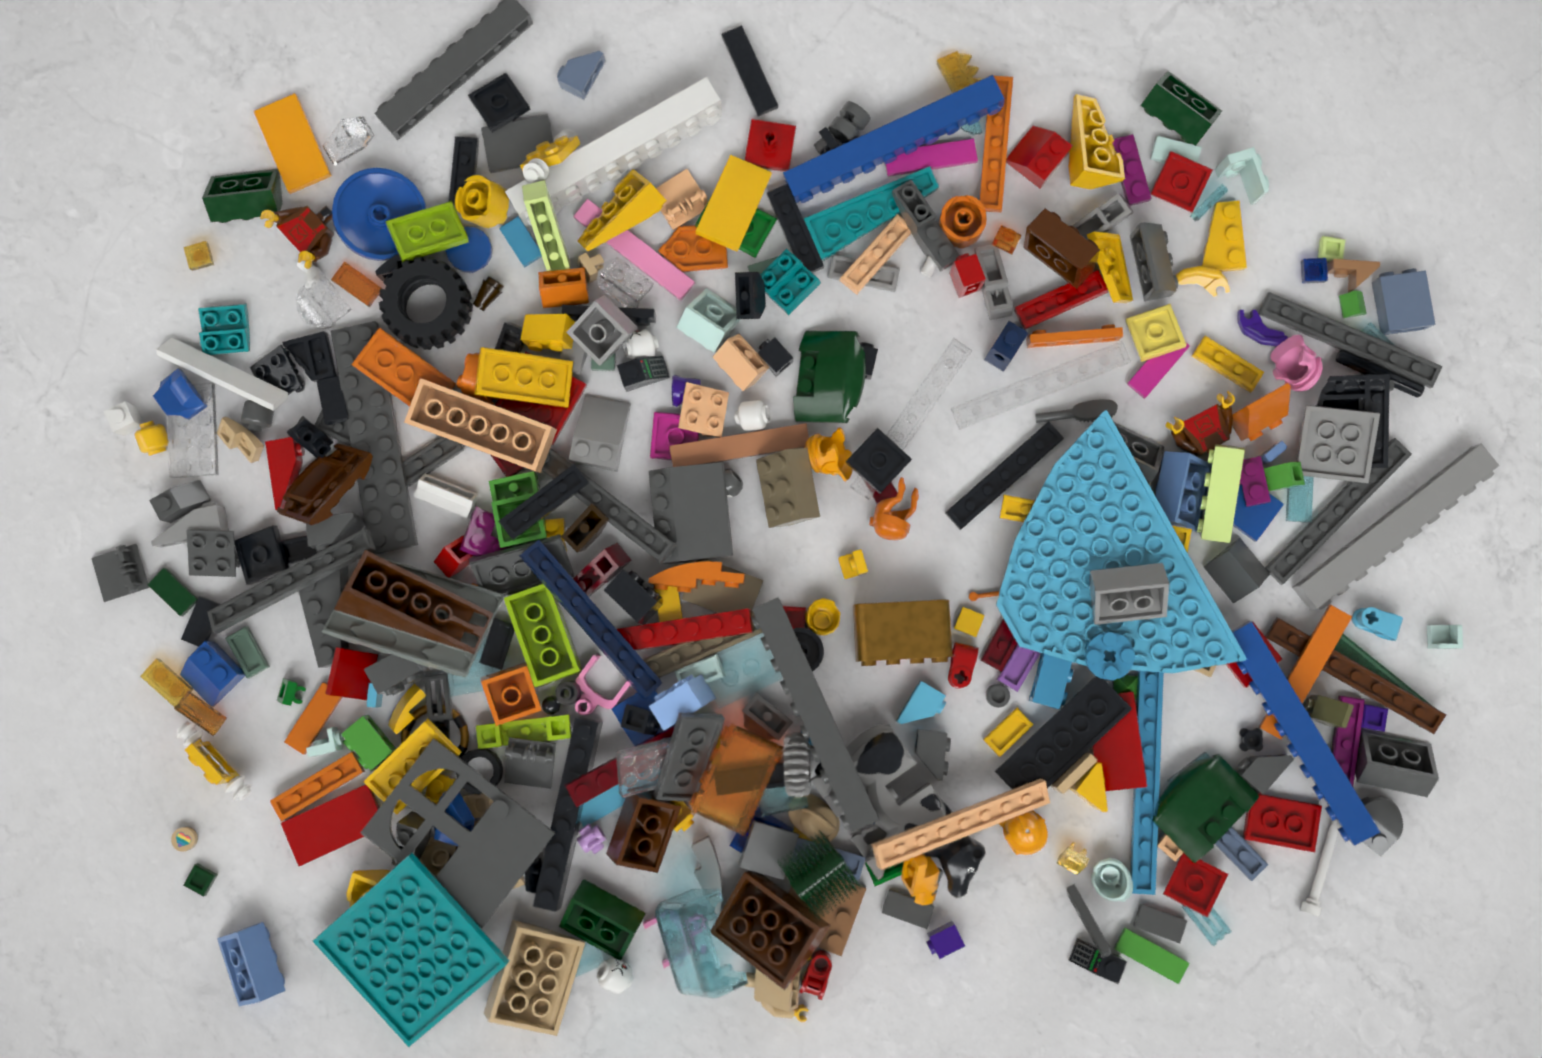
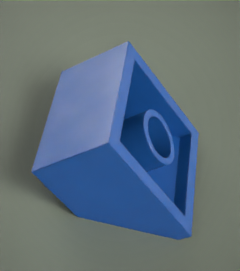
M205 641L188 657L180 676L213 708L245 677V674L215 641Z

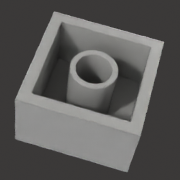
M603 295L590 305L566 333L600 366L613 356L638 327L606 295Z

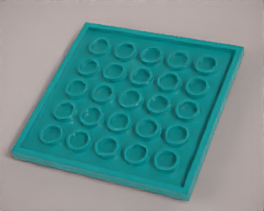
M413 853L408 855L312 941L408 1047L503 969L510 961Z

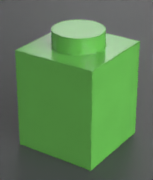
M1288 462L1263 468L1268 491L1305 485L1301 462Z

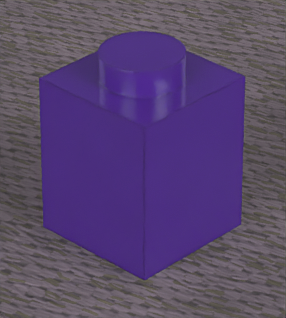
M953 921L927 933L930 939L926 941L932 955L937 953L939 959L966 947Z

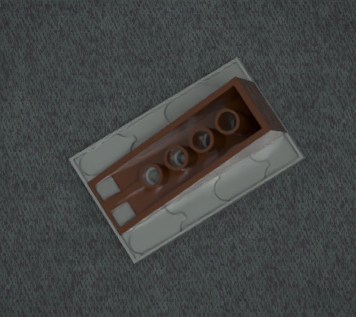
M365 550L322 633L356 645L360 644L383 653L392 654L426 667L430 666L456 676L466 677L505 595L386 559Z

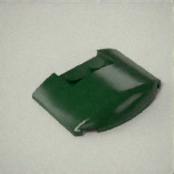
M805 331L798 350L801 352L797 392L796 396H793L796 422H849L850 419L846 417L853 407L857 408L866 372L864 348L860 346L857 337H860L857 331Z
M1219 754L1212 755V758L1200 759L1182 770L1162 793L1158 801L1157 817L1153 816V822L1193 863L1213 849V845L1244 813H1248L1259 798V794Z

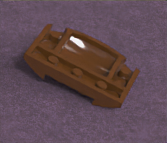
M337 443L333 446L336 450L327 457H317L294 480L283 496V499L287 501L284 509L278 507L277 512L280 515L309 525L318 524L333 516L330 510L354 486L357 479H365L373 455L370 452Z

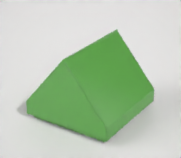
M1356 290L1339 296L1343 318L1367 314L1363 292Z

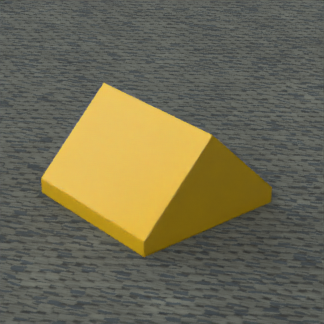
M1096 762L1069 789L1094 809L1108 812L1102 763Z

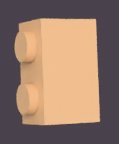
M740 334L727 339L712 357L742 391L753 386L770 368Z

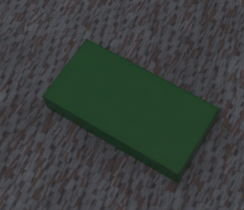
M163 568L147 584L181 617L198 600L167 568Z

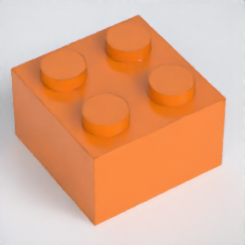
M526 662L481 677V683L496 726L542 711Z

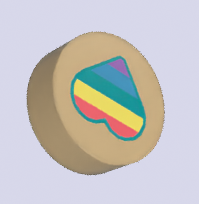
M190 827L177 829L171 837L172 846L181 852L191 850L198 841L197 833Z

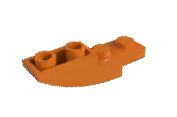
M693 562L661 571L650 577L648 583L654 585V589L668 590V586L677 587L678 592L691 593V589H697L698 580H702V585L715 586L716 582H723L725 587L739 588V584L744 585L745 574L722 572V562Z

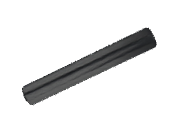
M1345 350L1339 351L1335 361L1364 375L1390 374V380L1395 381L1394 388L1416 398L1421 397L1424 392V385Z

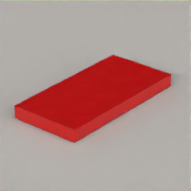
M1134 692L1118 693L1132 710L1093 746L1094 757L1097 759V762L1102 763L1105 791L1148 787Z
M365 784L280 823L298 866H302L365 837L361 834V831L378 811L379 805L373 791Z

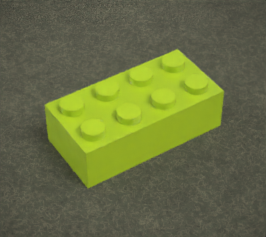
M544 584L503 598L534 687H541L582 672L583 669L560 604Z

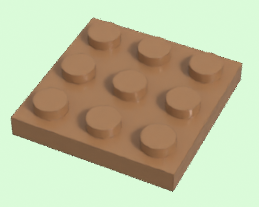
M852 883L855 885L854 888H849L852 892H846L849 896H845V893H843L844 897L834 898L840 901L834 900L836 905L830 904L832 909L828 908V911L824 910L823 914H818L831 925L818 948L841 957L866 891V887L861 885L857 887L855 883ZM791 885L788 893L805 905L806 902L804 903Z

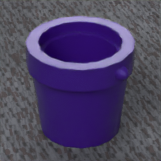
M677 375L672 376V406L678 407L682 404L686 382L701 385L700 379L679 377Z

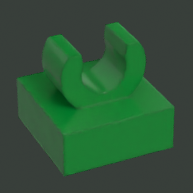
M283 678L277 701L291 706L292 701L296 704H301L303 700L295 698V693L299 690L306 692V688L297 685L298 683L291 679Z

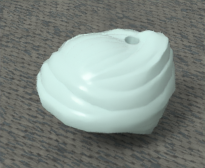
M1107 858L1095 864L1091 880L1096 892L1100 896L1110 901L1122 902L1131 897L1133 892L1132 877L1122 862L1117 859Z

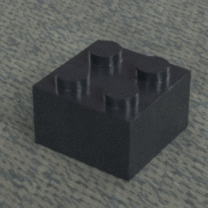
M622 570L604 591L637 623L645 625L663 605L659 601L662 597L649 586L645 588L642 585L645 581L636 572Z

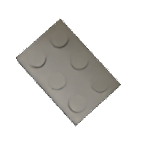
M807 448L785 449L756 459L769 528L791 526L820 517Z

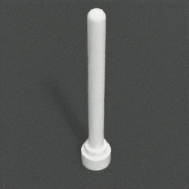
M1337 819L1331 821L1309 898L1306 897L1305 902H1302L1300 911L1320 917L1322 910L1319 898L1339 832L1337 829L1340 828Z

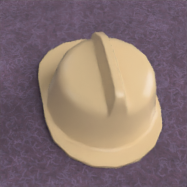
M809 794L808 796L795 797L788 807L790 821L809 839L812 837L817 841L818 839L815 836H819L820 839L824 840L821 836L825 835L828 838L827 840L832 841L837 836L840 827L839 818L836 817L830 806L820 798Z

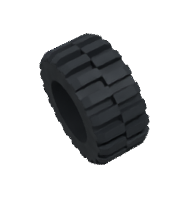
M422 257L414 258L413 263L406 260L402 262V268L398 269L395 267L392 269V277L385 278L383 283L386 287L385 289H380L379 296L383 299V301L379 302V309L383 312L381 317L388 325L390 331L404 343H408L417 349L419 346L424 350H431L432 346L440 349L444 347V342L446 341L450 344L455 342L454 336L457 333L462 335L465 332L463 325L470 323L471 317L468 314L473 312V304L470 302L472 296L461 276L443 261L438 262L435 258L428 257L427 261H424ZM425 285L441 287L446 294V304L442 313L436 319L427 323L412 321L407 315V302L411 294L416 289Z

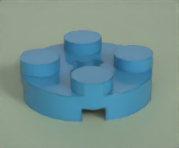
M1106 632L1097 634L1088 642L1085 649V661L1088 669L1101 679L1115 680L1125 676L1132 668L1135 659L1131 643L1118 633ZM1113 650L1115 652V660L1113 662L1111 660L1105 662L1104 658L1106 656L1104 651L1111 652Z

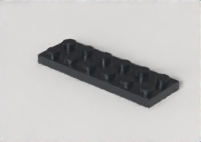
M1095 676L1003 762L995 772L1011 789L1038 779L1045 780L1048 789L1126 716L1132 708L1104 679Z

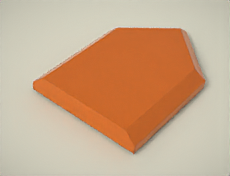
M695 225L679 226L669 240L658 250L660 254L682 272L728 268L727 248L696 235L697 227Z

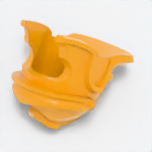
M838 427L831 437L822 436L819 433L814 434L807 439L806 447L804 448L808 449L811 468L816 473L831 474L833 476L839 475L846 482L850 479L853 471L846 464L852 452L845 449L843 443L845 442V434L841 427Z
M1034 810L998 823L1003 828L1004 837L1016 855L1037 853L1047 842L1048 830L1044 822L1045 819Z

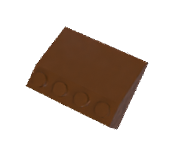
M746 871L715 921L710 933L785 990L817 949L831 925L822 918L815 917L814 912L810 911L809 908L763 874Z

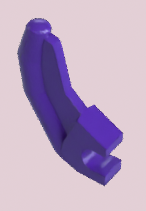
M1244 310L1237 312V322L1241 332L1260 345L1278 346L1288 339L1284 332L1267 328L1263 324L1257 310L1250 312V319L1245 318Z

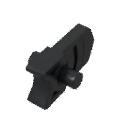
M539 857L534 860L525 872V890L529 893L535 894L542 868V859Z

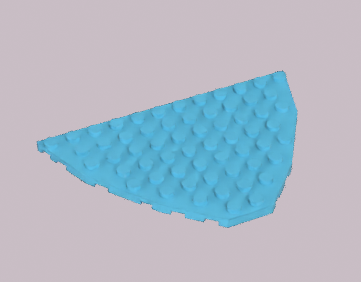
M1108 411L1102 412L1053 465L1014 540L996 606L1018 646L1087 666L1085 649L1088 642L1097 634L1112 632L1121 634L1132 645L1135 659L1130 670L1173 674L1247 660ZM1163 563L1169 580L1167 617L1094 625L1090 595V571ZM1113 650L1111 652L1104 651L1106 656L1104 661L1111 660L1113 662L1115 660V652Z

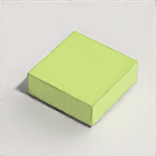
M1322 236L1319 242L1317 260L1330 262L1333 259H1343L1345 239Z

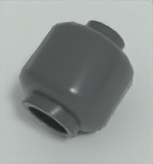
M247 400L243 406L241 421L248 425V430L262 432V429L271 427L274 411L254 401Z

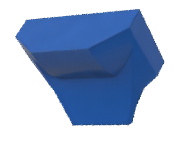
M179 368L160 382V387L153 395L167 416L177 415L190 420L208 407L185 373Z

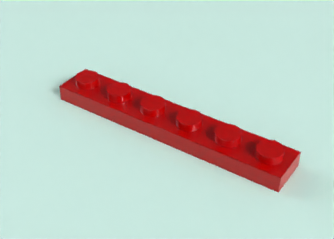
M749 608L617 629L635 651L754 633L751 609Z

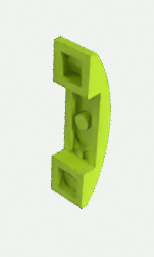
M570 714L510 721L498 726L495 723L477 725L478 749L508 746L509 737L536 741L569 739L572 735Z

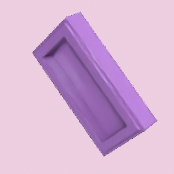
M1017 644L996 680L1018 692L1039 657L1040 652L1019 647Z

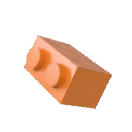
M585 267L538 272L539 291L543 308L589 304Z

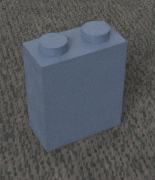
M1413 268L1404 270L1402 274L1394 275V272H1385L1379 274V278L1372 282L1381 336L1427 330L1436 325L1426 270L1417 272V269Z

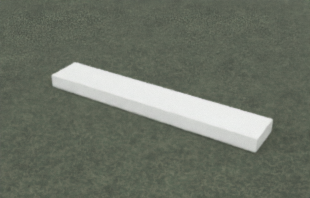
M172 337L156 349L157 356L272 411L288 399V392Z

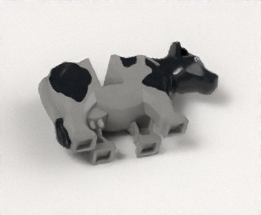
M886 724L873 726L861 733L846 747L879 818L878 821L874 822L873 826L863 829L861 834H855L851 839L878 880L883 877L884 869L881 870L877 867L874 851L872 855L868 856L872 844L953 813L941 800L930 783H926L908 797L896 803L899 797L891 786L886 788L885 785L917 763L890 725ZM820 762L814 771L816 776L810 780L826 800L836 817H838L843 811L840 805L835 807L829 795L832 786L830 782L825 784L820 770L823 769ZM968 835L923 854L925 857L930 856L939 859L947 877L948 892L955 898H961L967 894L970 881L977 872L986 851L982 843Z

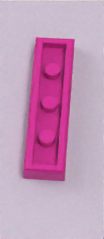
M974 139L918 147L911 154L906 155L903 153L896 156L897 159L895 161L885 164L888 177L915 173L929 166L931 170L977 163Z

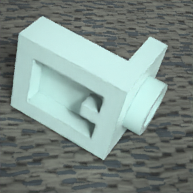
M338 727L327 728L329 742L328 739L317 740L313 742L314 746L307 747L308 757L342 750L344 738L341 735L342 732L338 731Z

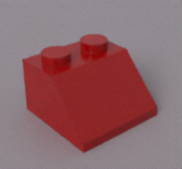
M1032 126L1006 158V163L1041 189L1067 157L1073 145L1054 131Z

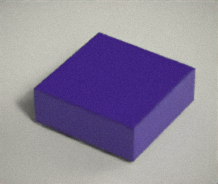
M1364 704L1361 728L1385 732L1388 708Z

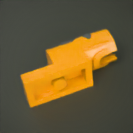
M920 854L904 861L901 880L911 896H915V903L929 905L936 898L943 871L937 867L930 856L925 857L924 854Z

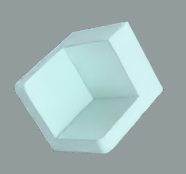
M1427 625L1428 649L1463 648L1462 625Z

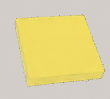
M1171 304L1126 318L1125 322L1141 362L1186 347V342Z

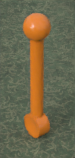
M1000 591L980 594L971 592L969 599L970 601H976L978 598L998 596Z

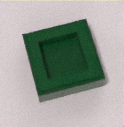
M197 863L192 868L183 886L204 897L208 894L218 874Z

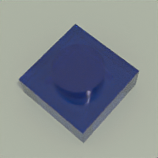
M1327 258L1301 260L1302 284L1325 283L1328 281Z

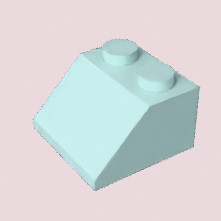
M706 288L685 308L676 328L715 353L725 343L740 319L736 318V308Z

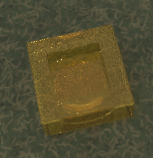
M203 241L183 247L190 270L195 271L214 265L208 242Z

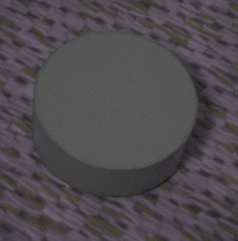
M994 684L987 689L986 700L991 706L1000 708L1009 702L1010 692L1004 685Z

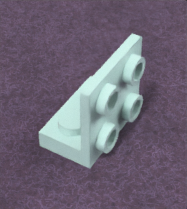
M1254 147L1227 155L1215 169L1217 178L1222 176L1231 178L1240 173L1251 205L1257 203L1269 191V180L1262 172V160Z

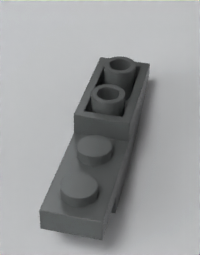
M909 180L892 190V195L900 213L925 256L931 257L940 272L953 265L956 258L960 255L936 222V214L914 182Z

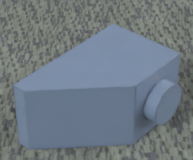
M597 51L568 60L566 65L562 66L557 74L560 88L585 100L606 62L603 52Z

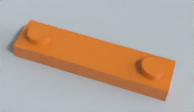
M1115 325L1101 326V329L1046 333V330H1036L1027 337V348L1115 342L1123 337V328H1115Z
M353 751L270 800V803L279 819L284 821L366 771L359 763L358 757Z

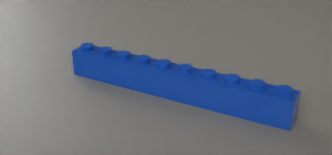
M991 75L783 172L784 180L788 184L796 203L808 202L814 197L813 195L820 192L827 193L841 182L843 184L849 183L858 174H868L882 163L889 164L897 159L896 156L903 153L906 155L911 154L919 146L925 143L930 145L946 133L947 135L954 134L961 126L966 124L973 125L987 114L992 116L1000 112L1005 98L994 76Z
M1248 621L1232 630L1234 637L1247 660L1236 662L1243 675L1248 673L1252 681L1249 682V685L1255 695L1261 694L1265 701L1261 705L1267 715L1273 714L1277 721L1274 724L1276 730L1281 737L1284 735L1290 742V744L1286 745L1294 758L1298 756L1301 760L1302 765L1299 767L1306 778H1312L1315 783L1312 789L1319 800L1324 798L1328 807L1325 810L1331 820L1337 819L1341 826L1337 830L1345 842L1349 840L1355 846L1380 833L1254 624Z

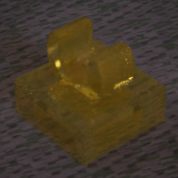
M1073 842L1059 855L1057 864L1078 875L1087 867L1089 858L1086 857L1087 849L1084 848L1078 853L1074 850L1076 843Z

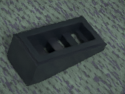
M504 322L495 349L503 350L504 348L511 352L521 353L524 343L520 340L523 327L511 322ZM512 331L514 333L519 334L518 338L509 335L510 332ZM509 340V341L514 342V343H516V344H515V346L513 347V346H511V345H509V344H506V341Z

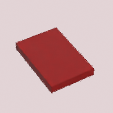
M1259 794L1255 804L1246 813L1242 838L1315 853L1322 805Z

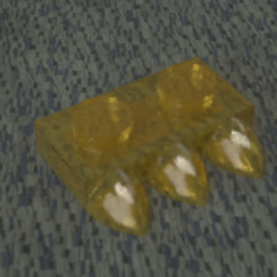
M956 51L937 59V66L952 93L983 79L972 78L978 72L979 67L966 66L970 62L972 55L959 54Z

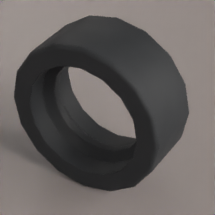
M475 749L468 751L461 757L467 764L477 757L489 760L494 770L490 782L498 786L503 775V765L496 753L489 749ZM469 782L463 787L469 793L482 794L480 790Z

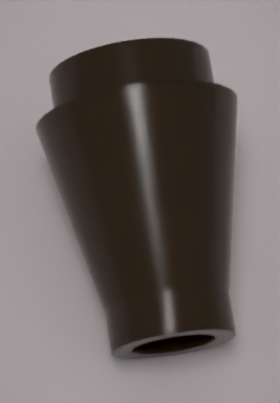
M490 276L486 280L483 279L473 305L485 311L503 293L501 290L504 286Z

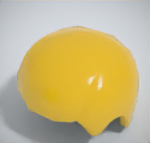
M821 598L815 600L807 608L805 621L811 631L817 635L825 636L837 629L840 624L841 613L833 600Z

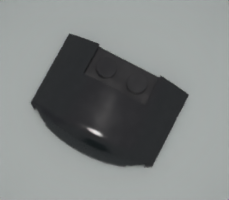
M1390 374L1329 376L1328 382L1319 395L1317 406L1380 413L1371 468H1388Z

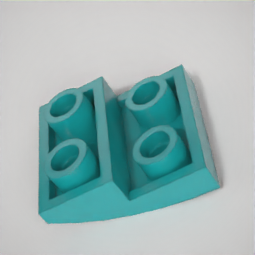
M785 249L760 274L765 283V294L788 315L821 284L819 278L810 272L788 249Z
M247 304L198 308L202 330L199 332L202 352L213 355L250 351Z

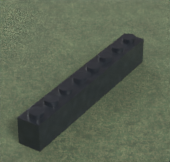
M582 717L575 718L550 828L555 834L546 845L533 907L557 912L562 907L584 805L582 804L578 807L574 805L565 784L593 769L603 722Z

